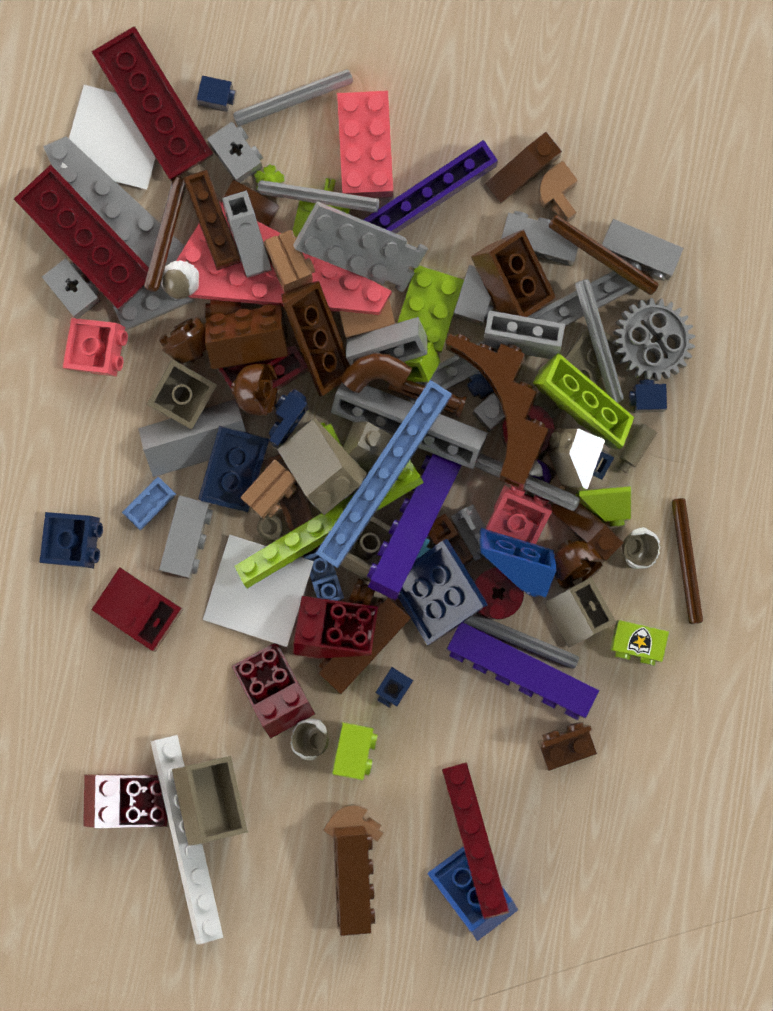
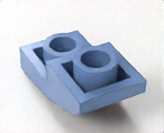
M317 550L304 554L305 559L314 561L310 577L317 598L335 601L344 599L334 565L316 554Z

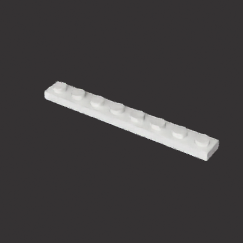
M178 735L150 741L196 944H203L223 938L203 845L188 846L172 773V769L184 766Z

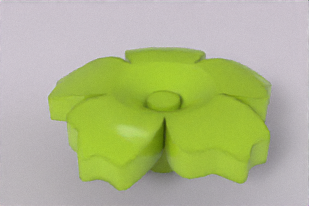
M269 164L267 167H264V172L257 170L256 174H254L257 183L261 180L275 183H283L285 181V176L280 171H276L275 165Z

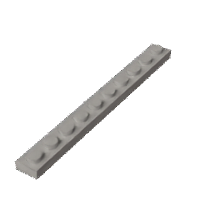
M614 271L590 283L598 309L637 288V286ZM575 291L528 316V318L562 323L567 326L584 317L578 293ZM484 340L477 343L476 345H480L481 343L483 344ZM455 355L440 363L430 380L444 389H449L468 379V377L477 373L478 370L463 358ZM416 382L425 386L428 384V382ZM408 396L410 402L415 404L417 399Z

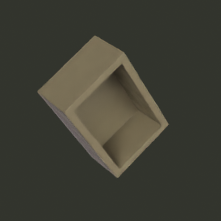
M231 756L172 769L188 846L204 844L248 832Z

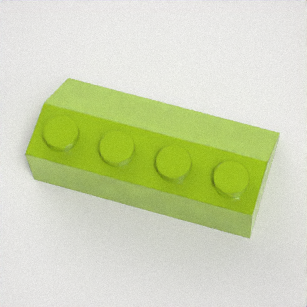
M559 353L539 369L533 384L541 393L547 395L560 409L566 411L579 425L585 427L594 436L604 439V444L608 448L621 449L624 446L634 416Z

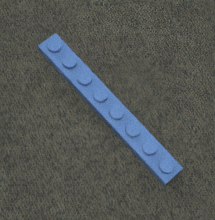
M431 380L428 382L317 550L316 554L339 568L452 397V393Z

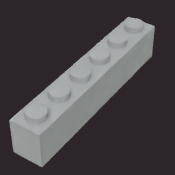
M342 383L336 392L331 413L353 422H369L394 435L414 403L368 385L360 393H356ZM440 414L418 448L473 469L482 453L488 433Z

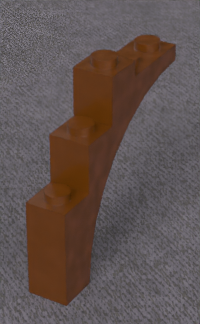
M449 334L445 342L446 350L463 358L478 370L491 385L501 404L507 424L508 442L506 457L500 473V481L524 491L548 436V428H545L544 423L536 419L527 420L535 402L537 391L533 390L534 387L526 382L520 381L519 384L515 382L525 361V353H522V349L512 344L507 346L501 344L496 353L492 347L486 344L476 345L471 343V340L464 335L456 334L454 336Z

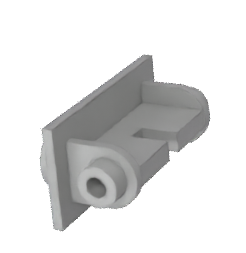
M474 505L458 511L451 518L474 560L477 561L484 557L480 552L479 532L481 528L485 529L486 527Z

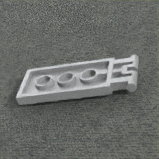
M316 202L293 244L295 250L378 283L384 284L385 281L396 284L395 288L401 292H404L414 275V272L409 267L418 268L428 250L422 244H419L418 247L409 245L403 236L320 202Z

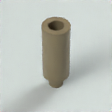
M641 423L620 456L622 463L618 468L624 473H627L631 466L635 468L657 432Z

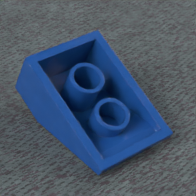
M481 528L479 532L480 552L526 594L533 597H538L539 595L546 597L556 573L554 550Z
M464 846L427 873L477 941L518 911L513 899L503 888L509 913L484 920Z

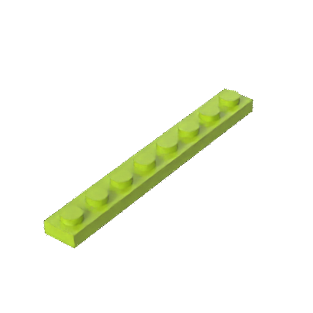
M409 460L377 510L424 483L411 460ZM354 494L338 503L325 515L319 514L236 564L234 567L247 589L321 545Z

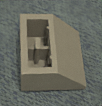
M592 577L545 602L568 647L617 623Z

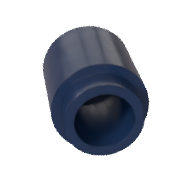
M479 371L468 377L470 382L467 384V387L473 397L478 395L482 399L494 392L491 385Z

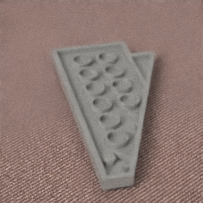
M67 136L43 146L51 165L149 267L161 224ZM62 162H63L66 166H68V167H67V168H62V167H61ZM174 236L165 266L170 264V262L176 261L185 247ZM160 284L156 292L146 290L144 287L120 310L114 305L113 307L121 325L127 331L193 302L194 299L190 297L183 299L172 298L164 291Z

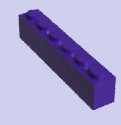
M482 140L363 220L396 234L496 168L498 160L486 142Z
M433 454L432 457L426 456L421 466V469L425 470L421 477L424 483L412 489L414 493L411 499L405 498L399 510L403 515L400 521L394 520L388 532L392 534L389 543L383 542L377 554L382 558L378 565L372 564L367 574V577L371 579L368 584L369 588L396 600L462 466L461 464Z
M465 623L457 626L446 649L451 652L449 655L451 658L462 663L466 659L474 663L473 669L483 674L490 671L497 675L495 678L497 681L508 686L512 682L520 686L518 691L532 697L535 693L543 697L541 701L543 704L554 709L559 705L566 709L564 714L576 720L580 716L583 718L587 717L600 691Z

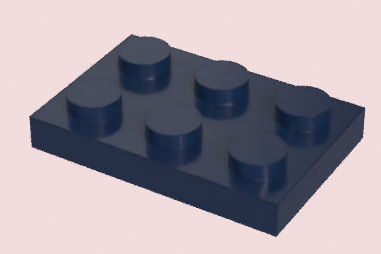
M219 425L198 499L203 502L248 512L250 507L240 497L259 477L269 439Z

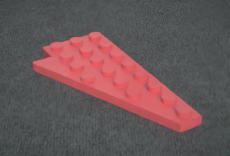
M219 201L220 206H221L222 211H223V214H224V216H225L226 222H227V224H228L229 230H230V232H231V229H230V226H229V223H228V220H227V217H226V214H225V211H224L223 203ZM257 221L263 243L266 239L281 234ZM198 224L176 260L187 261L199 271V288L188 297L262 305L281 304V306H284L281 295L284 291L270 260L271 271L249 278L246 276L242 262L216 270L200 224ZM303 253L305 259L310 258L315 269V272L312 273L313 282H320L330 311L380 315L392 294L391 290L366 277Z

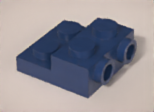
M296 389L289 392L287 396L283 394L275 405L277 410L276 416L282 422L279 423L277 421L268 434L271 437L269 439L271 445L276 449L287 441L308 411L306 397Z
M45 512L39 563L94 569L95 563H98L100 559L97 540L103 534V525L100 523V518L88 515Z

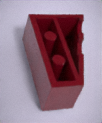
M295 346L288 347V356L218 368L230 389L239 372L248 365L270 364L277 376V380L272 379L273 388H278V390L309 372L305 361Z

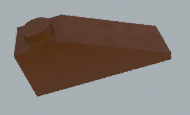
M545 132L522 150L485 185L501 204L558 160L562 151L548 133Z
M580 502L574 511L556 503L551 506L552 513L580 541L590 544L604 559V562L624 543Z

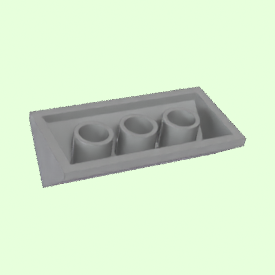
M236 400L204 408L192 429L173 419L139 428L143 450L153 477L209 461L219 425L246 432Z

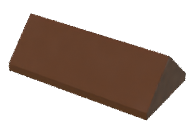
M315 281L281 295L284 308L319 396H324L342 383L341 376L350 364L346 358V350L320 282Z

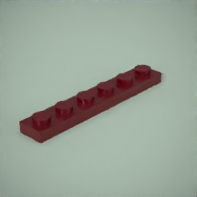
M467 762L442 769L483 918L486 920L507 914L509 909Z

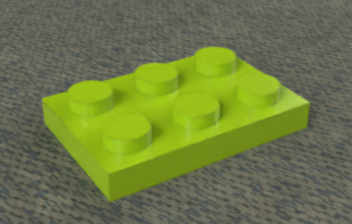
M418 266V268L414 269V275L412 276L398 323L419 317L427 335V342H432L435 350L441 353L464 279Z

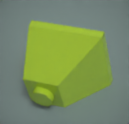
M631 486L578 491L575 496L580 498L579 502L603 523H609L610 527L625 526V521L631 519Z

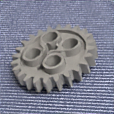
M650 298L647 300V305L643 300L637 302L638 308L634 304L629 306L630 313L624 311L621 314L624 320L619 319L616 321V324L621 329L613 331V334L619 336V339L613 341V344L620 345V349L615 354H622L624 356L619 363L628 362L629 365L626 371L636 369L635 377L644 373L645 380H649L652 374L655 381L661 379V374L665 379L671 377L670 372L674 375L678 374V367L684 368L687 366L683 359L692 358V355L687 350L695 348V345L689 343V340L695 338V335L688 334V330L693 325H685L684 323L688 319V315L680 317L679 314L682 309L678 308L673 311V302L664 306L662 298L657 301L656 305L654 299ZM653 316L661 320V328L653 325ZM633 330L641 334L640 342L633 339ZM653 336H656L658 339L655 343H652L650 340ZM668 337L675 341V349H671L667 345ZM647 351L654 353L656 357L655 363L648 361L646 357Z

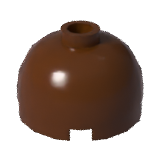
M270 364L248 365L239 372L236 380L232 383V395L235 396L238 406L248 414L266 416L267 413H272L274 410L278 388H273L272 379L277 380V376Z
M567 540L558 546V551L554 555L556 563L554 577L561 588L574 587L573 581L582 578L583 582L595 575L602 568L601 562H604V559L587 542L580 540L571 542V540Z

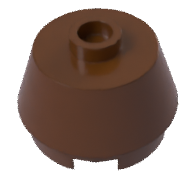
M198 316L194 320L189 318L179 323L170 332L169 337L166 334L160 337L159 341L163 346L162 351L180 364L198 360L204 355L203 352L206 350V323H202Z

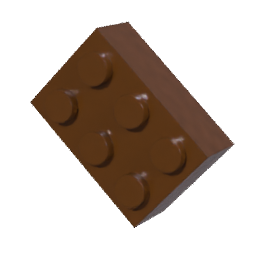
M267 304L257 309H240L235 313H218L207 317L205 345L211 368L218 369L288 356L287 328L281 304Z

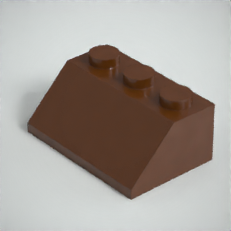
M524 229L487 245L471 256L497 312L528 317L556 298Z

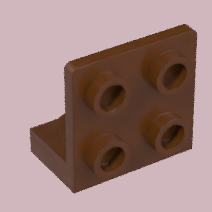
M577 722L566 726V732L559 734V731L554 730L542 735L543 740L538 741L548 771L597 754L589 732L592 731L591 725Z

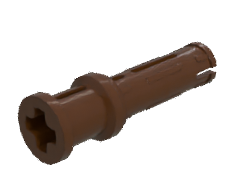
M406 379L398 389L390 384L388 390L418 399L426 386ZM452 394L443 410L456 414V417L460 418L467 397L463 396L461 398Z

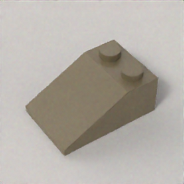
M315 418L310 420L277 449L306 497L323 515L357 489L367 474Z

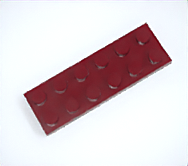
M135 26L91 51L170 181L214 156Z
M51 164L14 198V201L118 310L123 308L144 288L149 267Z

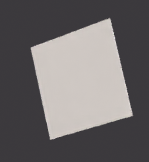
M84 85L69 139L114 181L147 190L156 157L118 95L114 92ZM62 162L61 167L67 168L68 166Z
M229 534L203 620L287 647L300 607L301 596L304 594L314 561L299 557L247 589L234 566L266 546Z

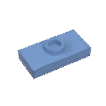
M157 477L122 513L141 531L177 494Z

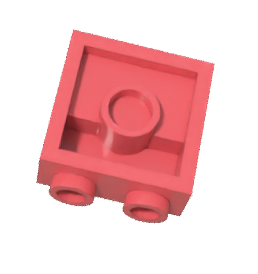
M71 318L63 368L117 377V372L122 370L124 363L123 357L120 356L121 349L128 341L125 327L113 322Z
M504 485L494 505V512L485 529L536 544L552 513L551 504H548L549 500L536 494L534 497L525 494V489L523 491L514 486L508 487Z

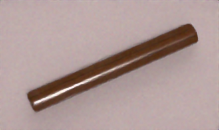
M179 176L172 180L144 285L145 289L151 292H156L160 287L186 189L183 178Z
M556 215L550 221V229L648 295L654 294L659 284L561 217Z
M678 498L672 500L671 504L688 621L690 624H699L703 622L688 512L685 498Z

